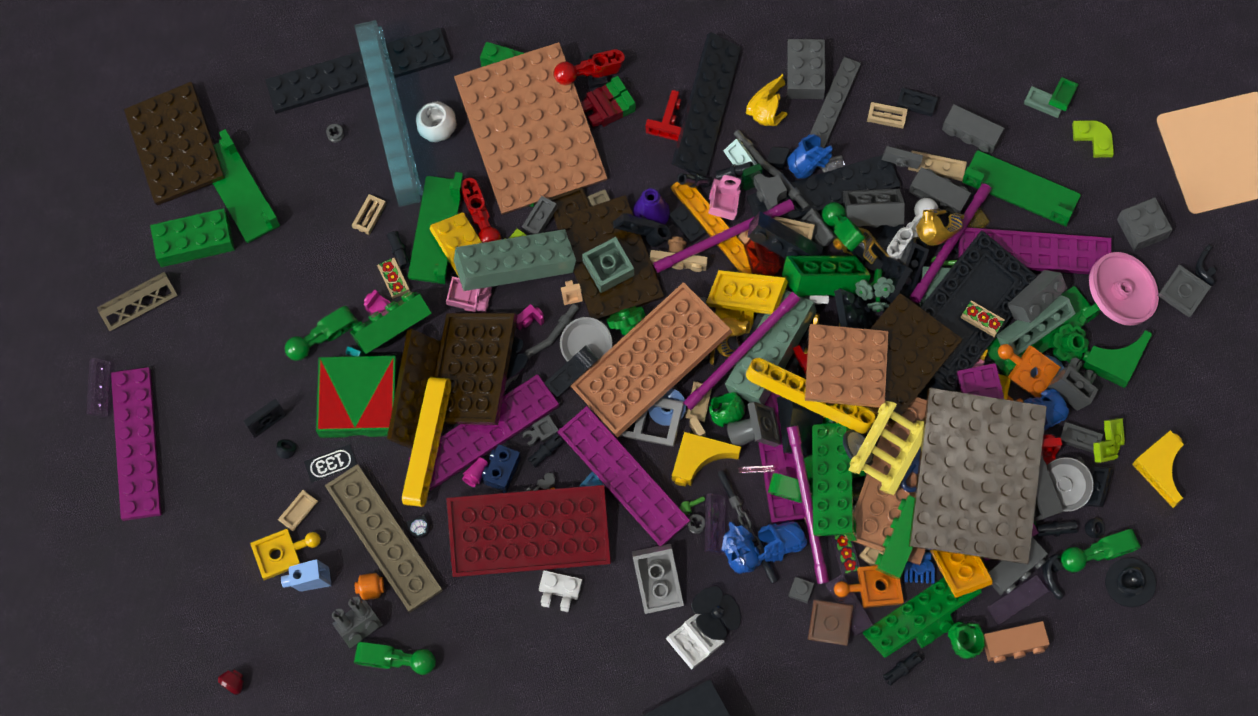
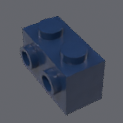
M498 444L496 450L493 449L491 452L489 467L486 466L482 474L485 485L507 493L521 459L520 452Z

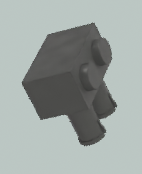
M1072 358L1067 367L1057 372L1048 387L1057 390L1063 399L1078 411L1091 404L1098 392V389L1092 385L1097 375L1096 373L1093 374L1091 370H1086L1084 376L1080 375L1078 371L1082 366V361L1078 363V358Z
M353 597L356 602L355 604L351 599L349 600L348 605L351 610L346 614L342 609H336L339 616H337L335 611L332 613V618L335 620L332 624L349 648L355 646L383 625L365 600L361 602L359 597Z

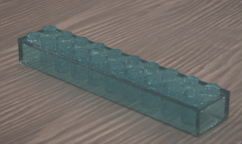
M376 20L355 25V30L398 205L401 207L421 202L420 195H423L382 26H378Z

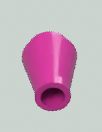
M479 457L463 473L462 480L471 487L479 485L488 462Z

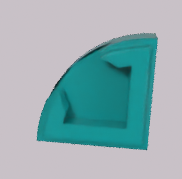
M347 346L345 351L346 354L352 357H362L365 355L364 352Z

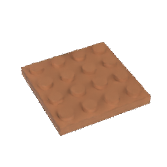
M810 324L805 401L880 408L885 403L888 331Z

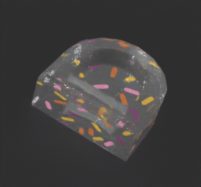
M841 159L826 164V167H822L823 173L844 167L845 164Z

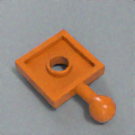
M1003 344L998 348L1000 358L1010 359L1016 364L1007 378L1034 397L1040 398L1042 396L1041 393L1047 389L1061 368L1030 345L1021 358L1014 353L1012 346L1009 344ZM1036 367L1038 373L1035 377H1031V370Z
M877 566L859 567L857 569L859 584L848 585L846 582L840 581L834 586V593L838 597H845L849 592H861L863 608L904 603L900 579L897 580L877 571ZM876 581H882L885 584V590H878L875 585Z

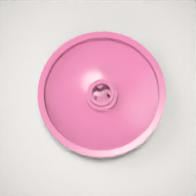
M1113 252L1104 255L1093 265L1089 275L1090 291L1095 303L1107 317L1117 323L1131 326L1143 323L1155 313L1159 301L1157 284L1151 272L1141 261L1126 253Z

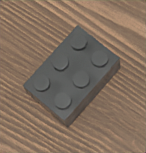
M788 39L787 99H824L825 40Z
M900 189L843 191V207L846 211V217L857 227H879L880 225L895 227L899 224H904V200Z

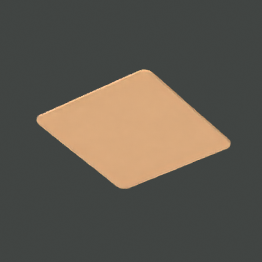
M1258 92L1163 113L1157 117L1160 133L1186 205L1191 213L1198 214L1258 199Z

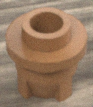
M672 237L667 243L669 245L668 252L677 253L686 247V242L681 237Z

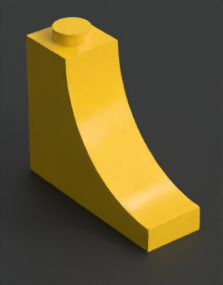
M1170 430L1140 455L1132 465L1174 508L1183 497L1175 487L1172 477V465L1176 454L1184 444L1182 439Z
M684 432L672 473V481H675V484L679 486H691L696 474L708 463L725 458L739 460L741 447Z

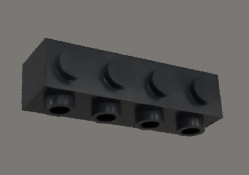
M761 211L749 223L747 237L753 242L766 247L769 251L782 256L785 260L787 256H822V246Z

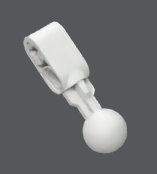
M922 198L916 203L914 207L915 218L896 233L887 247V253L891 259L900 262L904 250L911 239L919 237L916 225L923 216V210L938 209V205L933 199Z

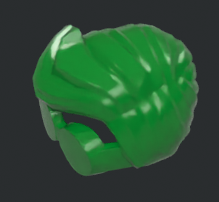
M735 392L712 398L711 405L709 406L712 421L720 427H725V424L739 421L746 411L744 402ZM722 403V407L715 412L714 409H717L719 404Z
M956 622L952 625L948 632V637L956 655L963 659H969L983 652L985 644L984 634L978 623L965 624L963 622Z

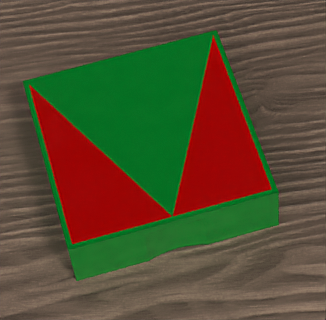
M396 356L319 357L316 432L320 438L349 437L354 435L380 437L388 435L398 382V362Z

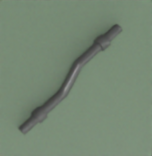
M740 130L735 131V137L741 140L757 163L773 176L779 174L789 192L790 198L796 201L803 210H806L809 204L801 196L802 193L798 188H794L779 170L765 161L754 148V144L750 139H747Z
M572 304L566 314L559 318V323L548 338L524 352L528 356V360L531 356L553 344L562 330L571 322V318L579 309L578 306ZM519 374L506 380L505 390L512 381L517 379Z

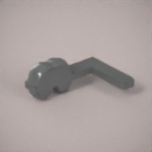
M546 473L544 479L537 481L535 489L532 490L528 487L525 491L550 489L555 486L556 478L553 473Z

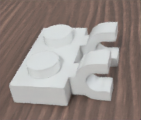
M543 571L539 591L544 592L541 606L549 608L552 594L563 597L560 604L561 611L569 612L571 599L578 600L582 579Z

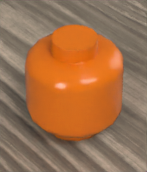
M377 573L360 575L358 582H355V593L360 594L363 600L380 598L381 593H384L383 577H379Z

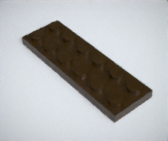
M413 329L407 330L387 435V440L413 449L428 379L435 377L441 341Z

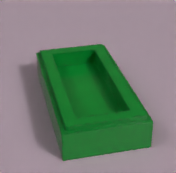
M1061 77L1049 101V105L1066 111L1078 84Z

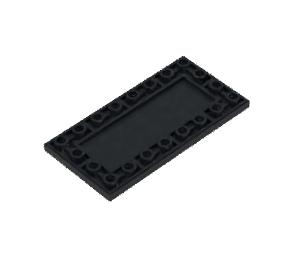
M983 230L977 234L920 307L963 339L932 378L947 391H954L959 385L957 371L972 368L995 338L961 318L970 301L972 300L1004 319L1002 326L997 332L998 334L1012 316L1008 303L1037 277V275Z

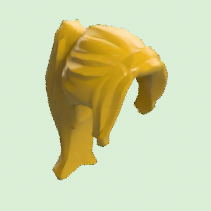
M783 74L759 90L747 105L746 114L753 116V119L760 125L777 126L787 116L786 112H781L775 116L780 100V94L775 93L785 85Z

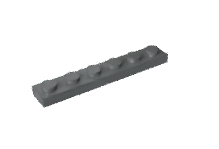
M846 57L843 58L810 133L821 138L820 146L822 148H825L861 66V63Z

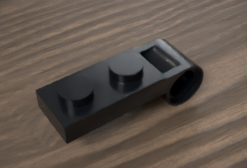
M623 213L613 221V228L644 235L652 247H658L669 239L671 235L666 225L644 217L632 216L628 213Z
M585 345L544 384L558 397L597 362L599 358Z

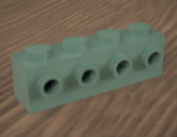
M1060 295L1031 323L1016 320L996 336L1000 345H1011L1014 353L1019 355L1029 345H1033L1075 315V311L1069 298Z

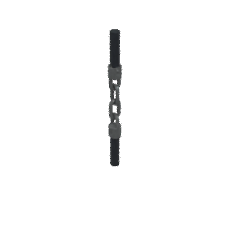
M720 471L717 474L727 492L732 508L736 509L740 524L753 534L754 540L752 541L755 542L757 540L759 545L756 547L760 555L763 554L764 547L751 528V521L741 507L742 502L739 496L736 495L725 471ZM744 515L748 521V524L744 525L741 517H744ZM765 559L762 560L761 564L771 584L776 583L778 578L770 562H766Z

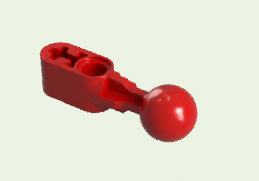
M614 49L597 53L591 59L581 61L579 65L575 66L570 62H560L554 68L553 75L559 84L570 85L580 75H591L599 78L615 74L620 71L625 56L620 50Z
M473 178L464 179L461 183V193L474 223L479 226V239L482 243L502 240L500 232L490 226L488 221L490 216L477 181ZM467 187H470L471 189H473V195H472V196H471V193H470L469 189H467ZM476 202L481 204L479 208H473L471 205Z

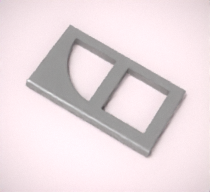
M660 398L653 405L654 407L673 410L667 439L642 434L647 411L636 420L633 432L624 431L620 435V437L674 447L684 407L683 401ZM601 420V423L611 432V434L615 435Z

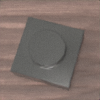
M795 577L789 597L808 603L814 583Z

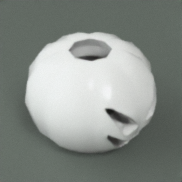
M437 101L424 105L416 116L417 131L420 136L430 142L444 141L456 129L457 123L454 111L442 102Z

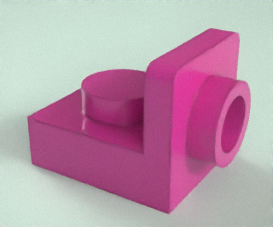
M377 290L369 293L364 300L365 309L371 314L376 311H384L385 306L390 303V301L380 296Z
M530 304L517 315L516 327L519 330L523 327H528L533 322V318L542 325L544 323L543 312L538 307L534 308Z

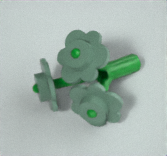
M881 269L875 270L874 281L869 285L863 279L855 284L856 294L862 297L863 300L872 299L874 296L872 287L875 289L876 302L867 304V306L872 311L877 312L884 311V308L889 307L887 303H880V297L887 298L889 293L895 290V286L892 284L893 281L890 278L882 277L883 271Z

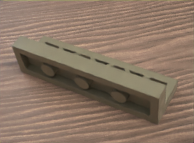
M163 272L98 306L97 309L107 328L111 331L178 295L166 273ZM168 285L171 293L166 296L158 295L159 289ZM146 295L154 297L149 305L141 304L142 298ZM129 304L137 306L132 314L124 313L125 307ZM112 313L120 315L118 321L112 325L106 318Z

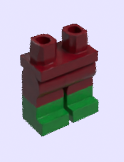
M618 76L612 78L608 84L586 93V99L580 102L584 114L590 110L594 113L588 116V121L592 127L600 124L602 127H605L609 123L635 112L636 109L635 101Z

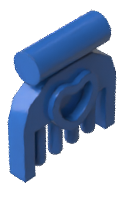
M924 552L920 566L911 562L906 563L904 583H908V571H910V583L913 582V571L916 583H918V575H920V582L924 583L925 572L926 583H929V572H931V584L935 583V568L933 563L929 561L931 560V552Z

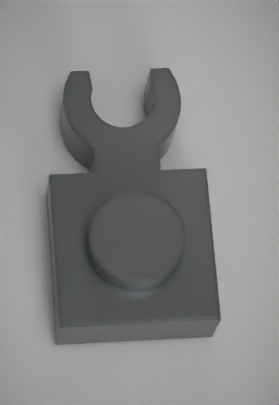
M548 415L532 425L533 431H525L522 436L524 439L528 436L533 438L528 442V446L532 447L539 438L543 443L553 437L555 433L558 434L557 431L559 430Z

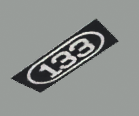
M350 444L304 461L311 483L351 469L357 465Z

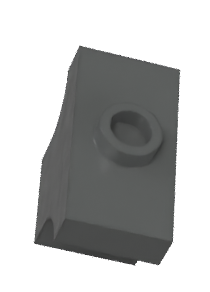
M761 173L754 176L757 196L760 202H764L768 210L778 205L780 200L786 198L787 189L779 174L771 178H767Z

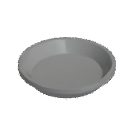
M582 317L570 322L563 330L560 338L561 352L567 362L585 345L600 359L612 348V337L608 328L601 321L590 317Z
M1059 458L1047 465V470L1051 480L1054 482L1057 496L1062 503L1063 511H1074L1083 507L1091 498L1094 489L1093 477L1087 466L1074 458Z

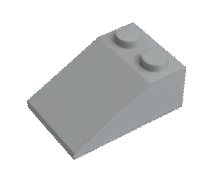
M671 544L632 551L645 614L684 606Z

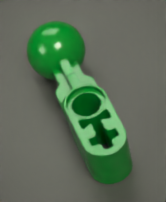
M831 202L823 208L822 218L824 222L829 226H835L834 233L852 252L866 237L846 217L845 208L841 204Z
M343 306L321 319L317 327L312 329L311 333L306 337L295 336L290 338L285 344V353L292 360H302L308 355L311 346L316 343L321 344L326 340H335L351 330L352 326L358 323L348 306Z
M773 473L768 493L802 503L798 479ZM809 485L813 502V486Z
M1128 529L1100 539L1097 543L1091 544L1089 549L1067 548L1061 555V563L1067 571L1079 572L1086 566L1087 561L1093 559L1096 561L1114 559L1134 552L1141 547L1133 529Z
M359 642L357 643L354 663L384 669H391V667L400 668L403 665L411 666L415 673L426 675L435 668L436 659L434 654L427 649L417 650L413 654H405L402 650H397L391 646Z

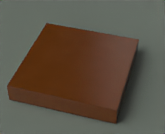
M814 600L808 640L848 646L854 606Z

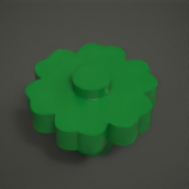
M635 306L610 315V318L606 321L610 329H620L621 334L625 336L646 315L642 307L637 308Z
M1064 324L1058 326L1056 333L1051 335L1050 346L1054 348L1053 355L1059 361H1067L1068 363H1070L1072 358L1081 360L1082 353H1086L1088 350L1089 341L1084 338L1086 332L1078 325Z

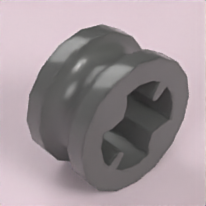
M331 124L327 127L326 134L331 142L336 143L343 139L344 132L340 125ZM336 130H338L339 134H335L334 136H332L331 132H336Z
M692 515L689 518L688 529L694 534H699L705 529V520L701 515ZM694 520L702 523L699 526L700 528L696 529L695 526H691Z

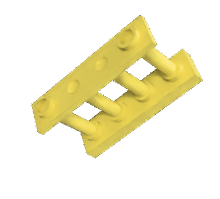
M885 401L880 406L879 414L857 455L851 459L848 471L857 474L861 470L882 482L880 490L894 495L921 446L924 421L917 420L916 423H912L893 411L897 405L896 403ZM889 418L910 430L907 440L904 441L884 428ZM880 435L900 447L901 451L896 458L875 446ZM870 453L891 465L888 475H884L865 463Z

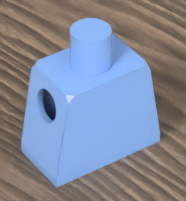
M317 559L290 566L289 575L281 576V584L283 588L291 586L298 591L331 586L329 567Z

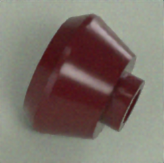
M235 669L232 672L228 670L218 677V683L231 693L238 695L243 688V675Z

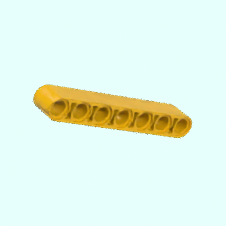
M762 358L753 359L746 371V377L752 383L858 433L864 434L868 432L875 421V414L863 406L805 401L806 379Z
M436 377L428 379L402 494L404 505L424 507L426 504L451 392L450 379Z

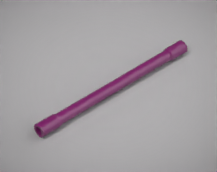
M981 184L972 202L963 214L964 219H961L962 228L945 242L921 282L917 284L910 295V299L913 302L920 303L926 294L929 285L978 208L990 193L991 187L989 185Z
M789 199L763 213L771 218H775L794 210V205ZM754 217L671 256H666L653 262L657 273L749 230V223Z
M792 291L780 306L683 403L692 410L711 388L801 299Z
M799 426L787 427L812 548L817 584L827 583L829 578L820 538L813 534V502L801 447L802 441Z

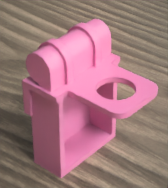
M724 175L720 180L714 179L710 190L708 214L734 220L737 215L739 194L741 192L739 190L741 179L729 175ZM726 180H733L735 183H729V182H725V181H726Z
M452 277L446 305L463 308L469 312L476 313L477 310L480 313H486L489 306V298L492 294V287L463 291L460 279Z

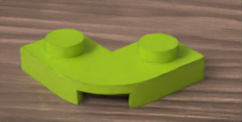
M1073 121L1074 141H1092L1094 158L1113 157L1112 134L1105 124L1098 121Z
M1123 418L1104 421L1106 440L1093 443L1095 462L1101 463L1118 458L1117 454L1120 445L1125 443Z

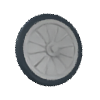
M848 430L843 436V446L850 459L857 455L866 438L855 430ZM870 453L865 462L869 466L873 464L874 454Z

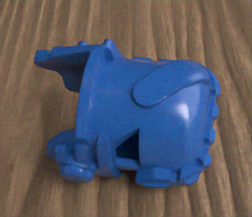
M810 134L801 139V142L798 143L799 146L787 158L789 169L794 173L795 177L798 179L807 178L818 166L826 167L832 156L831 151L833 148L832 146L822 148L820 146L821 138L815 134Z
M1055 389L1043 391L1040 398L1035 397L1024 400V403L1047 406L1044 430L1066 420L1069 414L1065 400Z
M786 521L779 525H776V523L763 526L758 531L759 540L768 543L764 547V553L758 556L759 561L764 559L766 562L782 561L784 554L799 552L807 545L804 532L800 525L794 521Z
M730 522V530L723 537L721 551L725 552L730 567L736 573L752 572L762 562V560L759 561L758 559L760 553L752 541L754 536L743 525L735 526L733 522Z

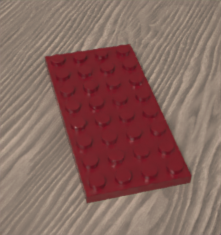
M604 485L446 498L453 577L611 564Z

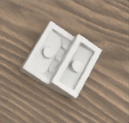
M699 614L689 618L680 628L666 638L691 670L724 644V640H713L703 635L696 625V618Z

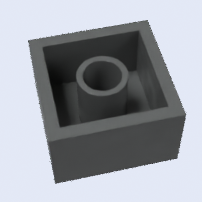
M1156 198L1122 210L1117 218L1134 252L1167 239L1172 231Z

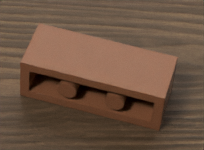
M1043 621L984 634V648L988 662L994 660V663L1006 661V658L1014 656V659L1026 656L1025 653L1029 652L1040 654L1045 652V649L1050 645Z

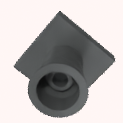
M757 402L749 403L750 418L728 424V436L733 445L742 447L753 440L773 447L781 445L775 412L772 407Z

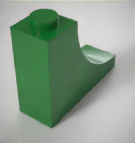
M1145 330L1136 342L1121 349L1110 350L1093 346L1091 351H1086L1082 361H1085L1083 368L1091 370L1096 375L1125 388L1152 333Z

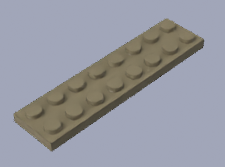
M358 464L325 485L409 613L443 591Z

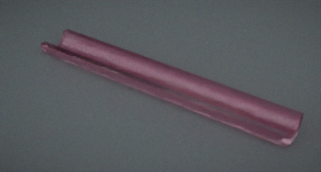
M774 466L738 467V473L775 471Z

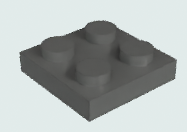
M1178 265L1157 296L1190 317L1211 286L1181 265Z

